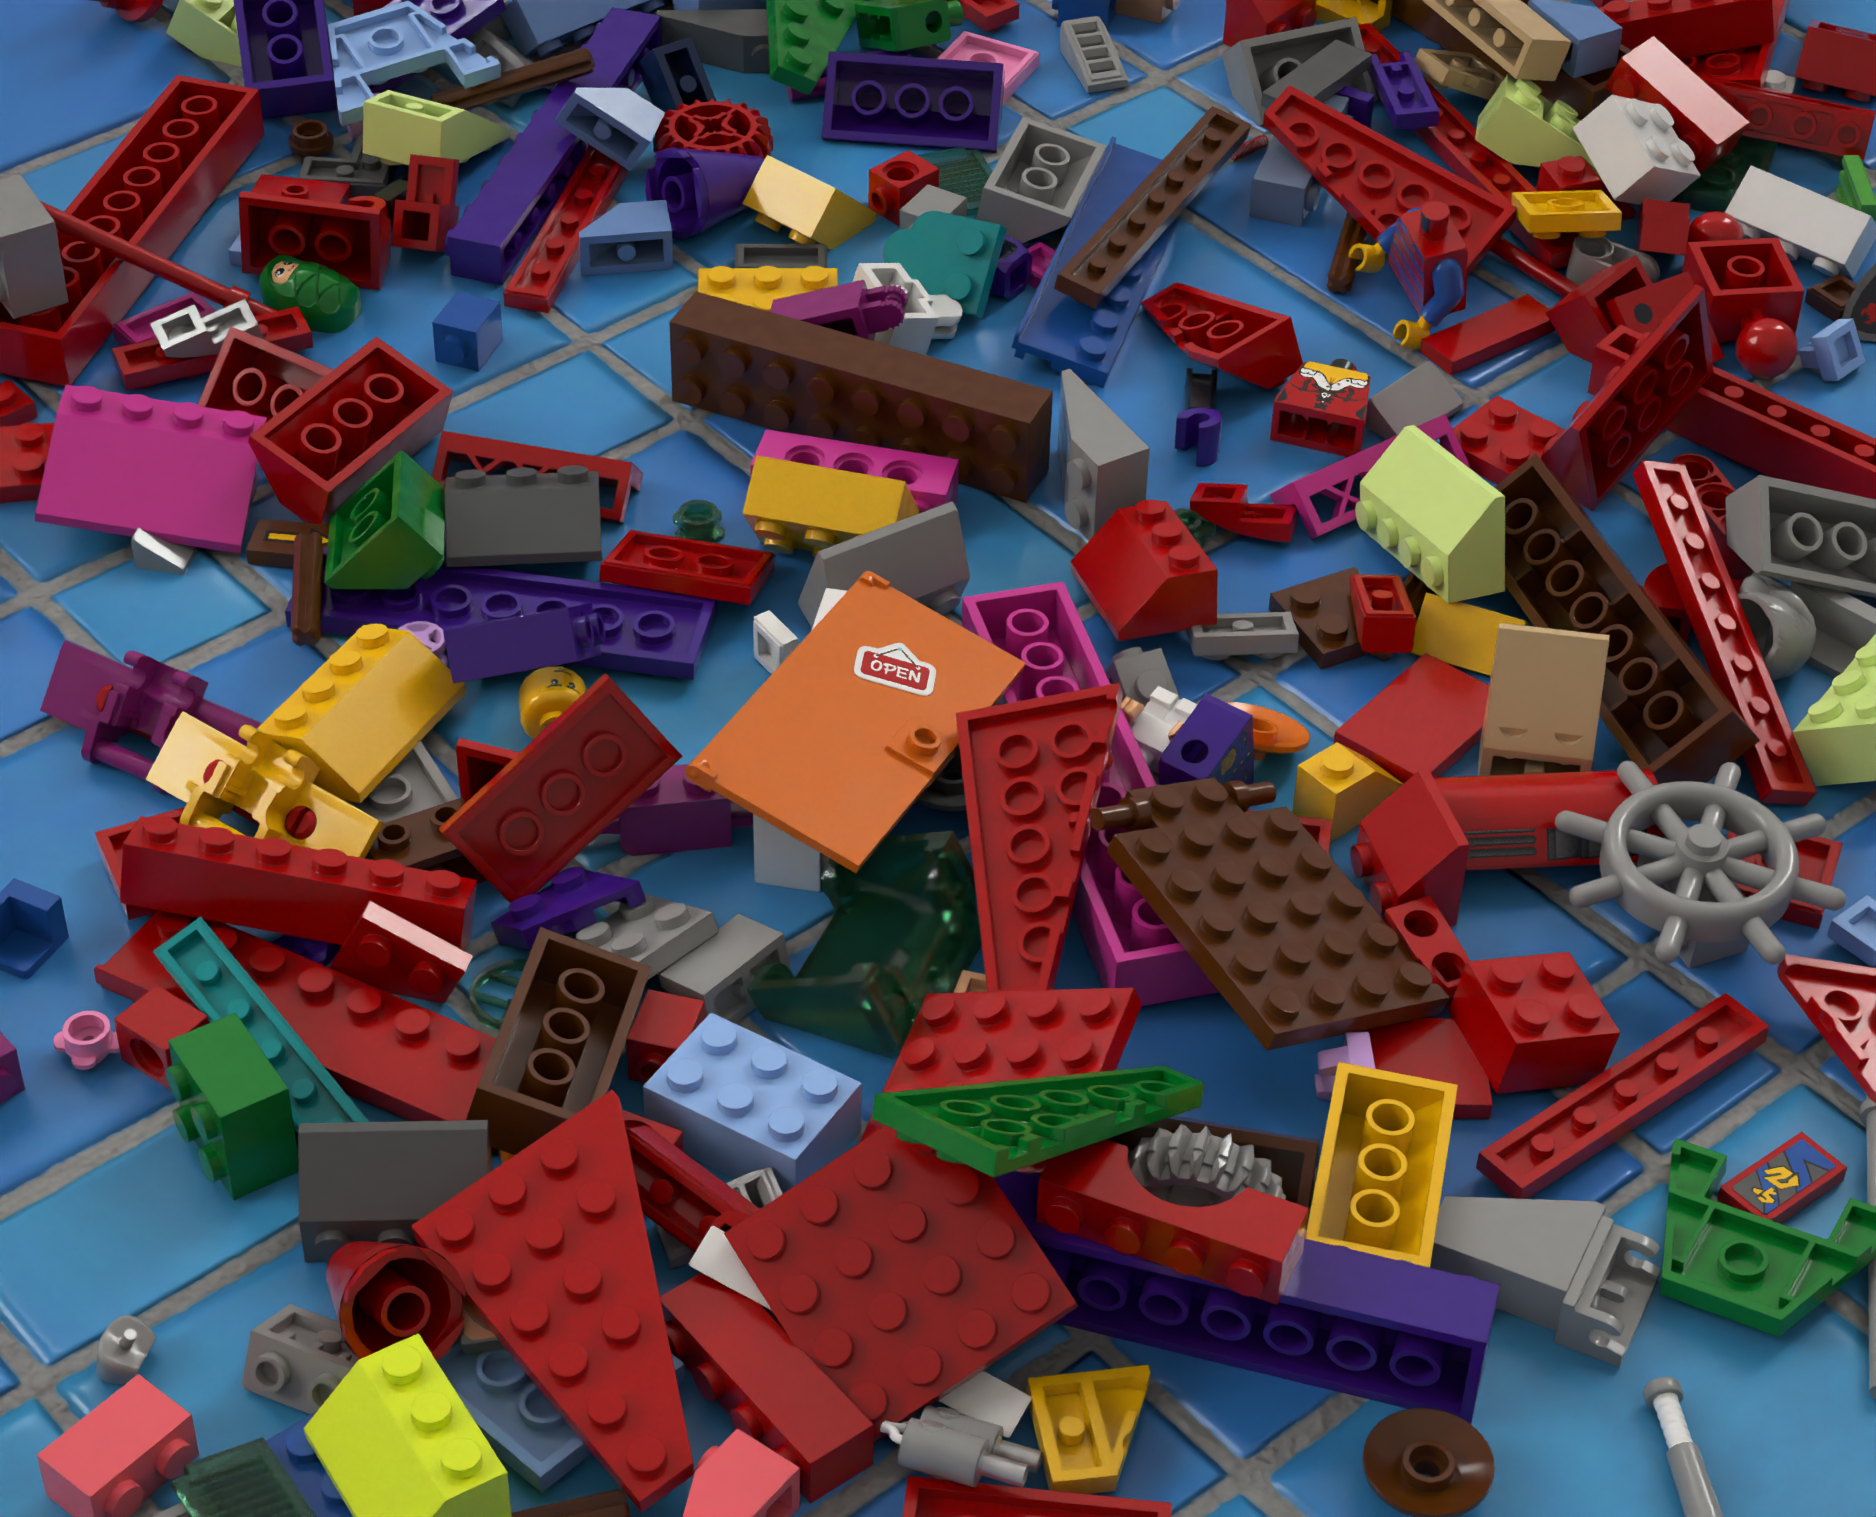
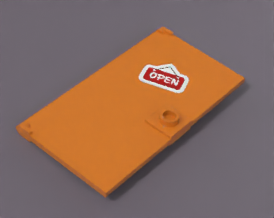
M871 571L864 572L845 595L685 768V775L691 782L708 792L713 790L854 873L860 870L958 751L959 739L956 713L995 706L1023 672L1026 665L1024 661L889 586V581Z

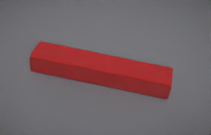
M642 1125L628 1131L627 1138L643 1214L693 1252H696L712 1223L721 1214L731 1210L751 1211L754 1213L759 1210L757 1206L652 1128Z

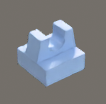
M1853 318L1836 320L1811 337L1813 346H1805L1798 350L1803 368L1820 369L1823 382L1839 381L1866 362Z

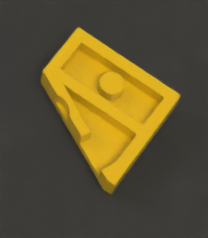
M1149 1365L1027 1378L1026 1394L1031 1396V1401L1028 1405L1039 1451H1043L1042 1463L1049 1490L1081 1494L1116 1490L1148 1391L1151 1373Z

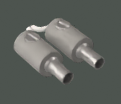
M927 1405L920 1419L911 1418L909 1421L902 1423L885 1420L880 1428V1432L889 1434L893 1442L900 1444L898 1453L899 1466L971 1487L977 1486L981 1476L1023 1487L1028 1471L1037 1474L1042 1461L1043 1451L1002 1440L1003 1426L962 1415L959 1411L951 1408Z

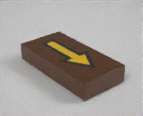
M258 519L246 548L247 563L251 565L293 568L295 537L301 532L309 535L315 531L322 536V546L327 548L329 525Z

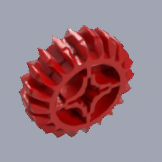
M713 98L709 102H700L696 99L692 105L682 103L678 105L677 110L666 111L665 117L662 118L653 138V152L657 153L676 147L754 155L765 160L766 156H771V151H773V136H771V128L768 126V119L760 116L759 110L748 109L746 103L735 105L731 103L730 99L724 102L714 101Z

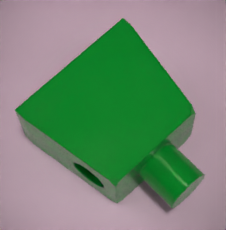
M876 0L855 4L859 46L893 52L949 41L951 37L950 27L960 26L964 19L963 8L957 0Z

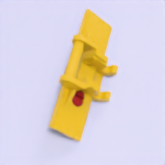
M182 711L146 777L147 781L187 803L181 815L180 824L201 828L221 827L230 830L233 834L246 836L219 820L222 813L229 815L233 811L259 825L254 838H279L287 841L290 845L317 850L337 849L348 856L365 859L383 822L313 784L321 769L313 760L296 750H287L274 743L265 733L251 725L245 724L239 729V736L247 741V746Z

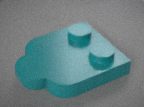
M928 211L921 214L914 221L911 229H900L887 239L883 249V258L885 263H900L910 278L918 279L929 295H947L961 305L963 309L962 315L982 319L1007 229L1000 224L940 211Z

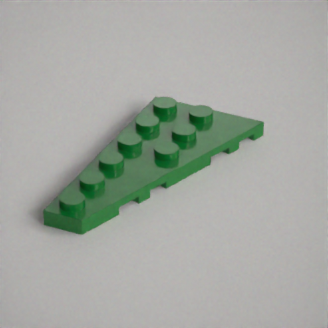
M766 0L770 79L810 95L828 65L829 51L836 52L856 18L855 4L865 2L866 0Z
M1154 1066L878 1093L874 1097L872 1119L896 1130V1137L902 1141L925 1144L937 1150L936 1156L941 1160L969 1165L994 1178L1201 1107L1204 1082L1166 1066Z

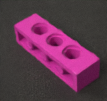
M766 429L750 464V478L756 455L906 481L919 509V513L951 501L956 505L958 499L959 459Z

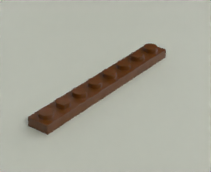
M1212 106L1058 273L1054 289L1070 296L1076 302L1086 304L1095 309L1245 142L1251 124Z

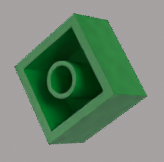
M236 1012L168 1040L172 1066L165 1069V1074L169 1087L180 1105L179 1108L173 1110V1118L182 1139L186 1143L195 1141L198 1145L199 1159L209 1180L215 1182L220 1179L232 1199L235 1200L299 1172L298 1151L289 1090Z

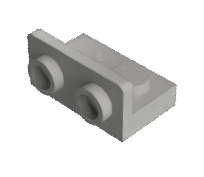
M289 1304L251 1330L242 1386L248 1391L311 1415L318 1411L359 1359L347 1346L339 1322Z

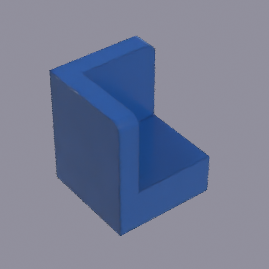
M14 878L0 892V970L21 979H29L69 938L61 897Z

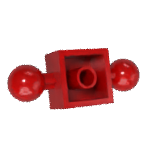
M1711 211L1700 215L1690 224L1682 273L1688 271L1694 286L1697 284L1705 289L1707 316L1718 343L1737 340L1736 356L1746 372L1758 378L1768 379L1777 377L1792 366L1797 356L1798 343L1795 333L1805 290L1778 237L1745 239L1742 226L1730 214L1721 211Z

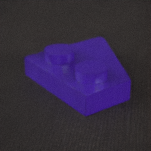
M571 867L557 873L551 880L552 884L537 894L526 895L513 901L508 906L509 911L491 922V926L498 943L531 950L540 927L564 935L598 923L593 911L594 909L614 901L628 904L630 909L647 900L641 884L637 880L589 871L582 867Z

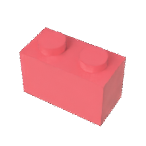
M137 1374L39 1452L37 1459L46 1495L71 1516L131 1517L146 1498L168 1480L182 1475L192 1461L199 1456L192 1415L140 1374Z

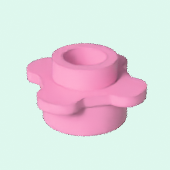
M82 1011L72 1015L65 1021L62 1031L58 1032L53 1038L55 1050L67 1053L72 1058L73 1067L79 1070L91 1069L97 1063L103 1061L109 1053L120 1052L117 1033L111 1030L109 1019L97 1011Z

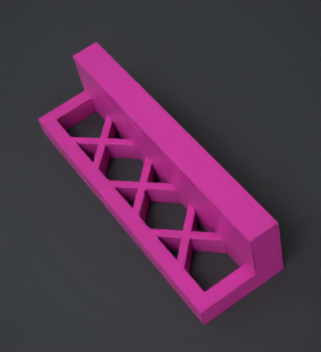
M1446 414L1417 426L1434 441L1439 439L1444 449L1467 467H1470ZM1398 435L1276 490L1270 494L1274 505H1295L1311 540L1356 520L1355 507L1360 499L1349 495L1353 480L1357 476L1364 478ZM1341 484L1340 490L1334 488L1335 486ZM1319 493L1336 501L1331 520L1321 523L1310 499ZM1346 506L1353 509L1349 512L1344 513Z

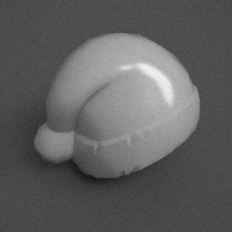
M1760 576L1746 577L1739 588L1740 594H1738V598L1771 680L1789 677L1810 659L1816 641L1814 616L1803 600L1791 590L1770 588L1767 582Z

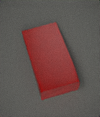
M1360 574L1349 576V587L1361 649L1369 653L1411 652L1414 646L1416 616L1401 577L1399 575Z

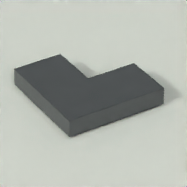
M359 134L350 159L307 156L303 161L298 178L348 183L351 188V198L373 196L393 182L398 165H387L382 163L379 157L362 153L363 135Z

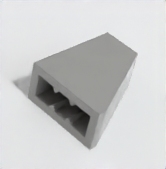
M1445 1196L1439 1207L1430 1268L1458 1275H1468L1479 1280L1500 1284L1496 1309L1556 1331L1562 1302L1601 1217L1605 1215L1607 1205L1596 1201Z

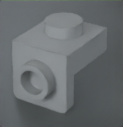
M1141 647L1123 650L1112 657V663L1105 670L1110 684L1120 683L1123 692L1122 701L1127 696L1142 703L1145 707L1150 701V695L1158 686L1177 694L1179 697L1161 648L1143 652Z

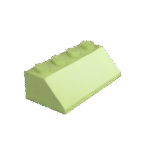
M1415 425L1404 427L1360 482V501L1356 503L1355 507L1359 527L1448 604L1505 592V495Z

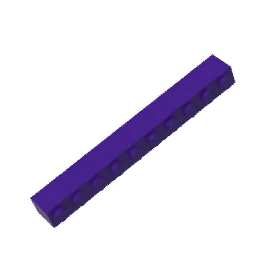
M612 7L602 23L599 22L596 25L592 37L587 44H583L580 48H588L591 51L595 61L594 72L558 83L555 88L552 87L546 101L539 110L534 111L531 122L523 133L517 135L514 145L508 154L501 157L498 167L490 179L483 182L480 193L472 204H468L465 207L463 216L457 225L449 229L445 238L444 250L445 254L450 256L451 275L498 285L505 283L537 236L590 146L555 123V118L577 87L629 88L636 92L643 81L636 64L652 49L662 46L661 16Z

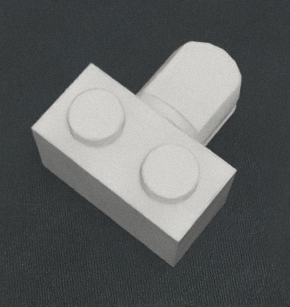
M858 263L853 282L865 280L867 289L880 286L889 287V284L891 286L896 284L897 287L901 286V289H905V293L908 294L903 323H900L899 327L896 326L894 329L889 328L887 331L876 333L874 341L926 355L932 339L954 338L957 324L960 322L963 312L961 305L956 300L949 298L947 295H929L919 280L911 279L900 263Z

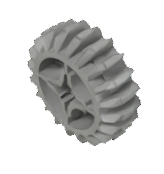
M1183 1124L1179 1126L1175 1133L1159 1128L1154 1137H1142L1139 1144L1130 1152L1128 1157L1130 1170L1139 1184L1152 1195L1176 1205L1189 1207L1216 1205L1232 1199L1247 1187L1284 1200L1286 1198L1281 1188L1282 1177L1271 1172V1160L1255 1158L1254 1145L1249 1144L1240 1147L1232 1142L1231 1133L1224 1138L1217 1137L1210 1133L1207 1126L1200 1133H1192Z

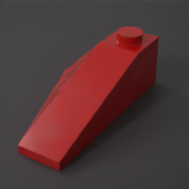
M1177 282L1141 302L1143 311L1190 359L1236 379L1260 386L1263 389H1273L1285 384L1287 378L1295 374L1303 364L1292 319L1289 316Z

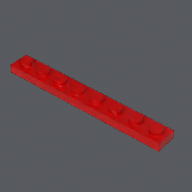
M1642 460L1632 474L1711 676L1760 739L1757 744L1742 754L1759 799L1765 803L1806 806L1817 794V791L1686 466Z

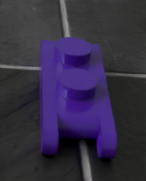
M1400 52L1399 62L1381 63L1377 54H1372L1371 68L1367 71L1395 130L1414 131L1422 127L1438 126L1440 110L1411 52Z

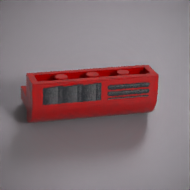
M1641 769L1653 785H1658L1656 777L1650 769ZM1617 770L1434 778L1470 844L1466 870L1599 864L1602 844L1559 831L1555 826V818L1558 813L1567 810L1608 822L1615 809L1632 795L1618 778ZM1656 824L1641 831L1665 838V835ZM1629 852L1632 862L1637 863L1639 854Z

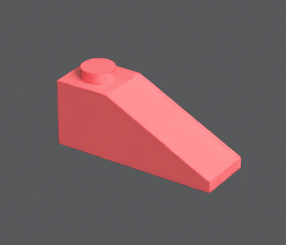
M737 1428L719 1447L716 1445L712 1446L699 1460L683 1517H792L800 1508V1467Z

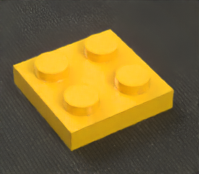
M1602 190L1512 192L1511 205L1517 208L1516 217L1528 233H1533V236L1536 238L1556 239L1561 237V232H1579L1578 234L1582 237L1600 238L1606 236L1607 231L1621 230L1622 212Z

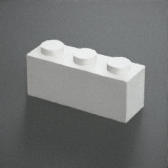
M1750 166L1725 213L1730 214L1740 223L1745 239L1778 237L1788 259L1796 261L1798 256L1813 261V268L1830 277L1841 273L1854 279L1876 239V223L1872 216L1754 166Z

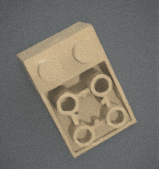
M1499 623L1479 744L1478 776L1591 771L1610 635Z

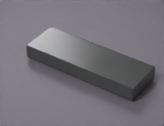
M1336 39L1263 91L1261 106L1268 109L1288 85L1323 103L1371 68L1372 54Z

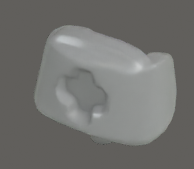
M124 1315L114 1320L107 1327L98 1345L96 1372L103 1381L122 1385L136 1376L156 1339V1335L144 1321L135 1316Z

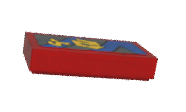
M1801 1131L1720 1186L1717 1202L1783 1224L1842 1183L1847 1167Z

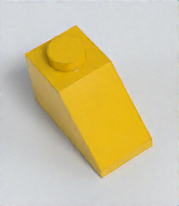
M1336 742L1298 765L1292 813L1296 816L1332 820L1330 842L1359 826L1360 821L1403 785V783L1371 759Z

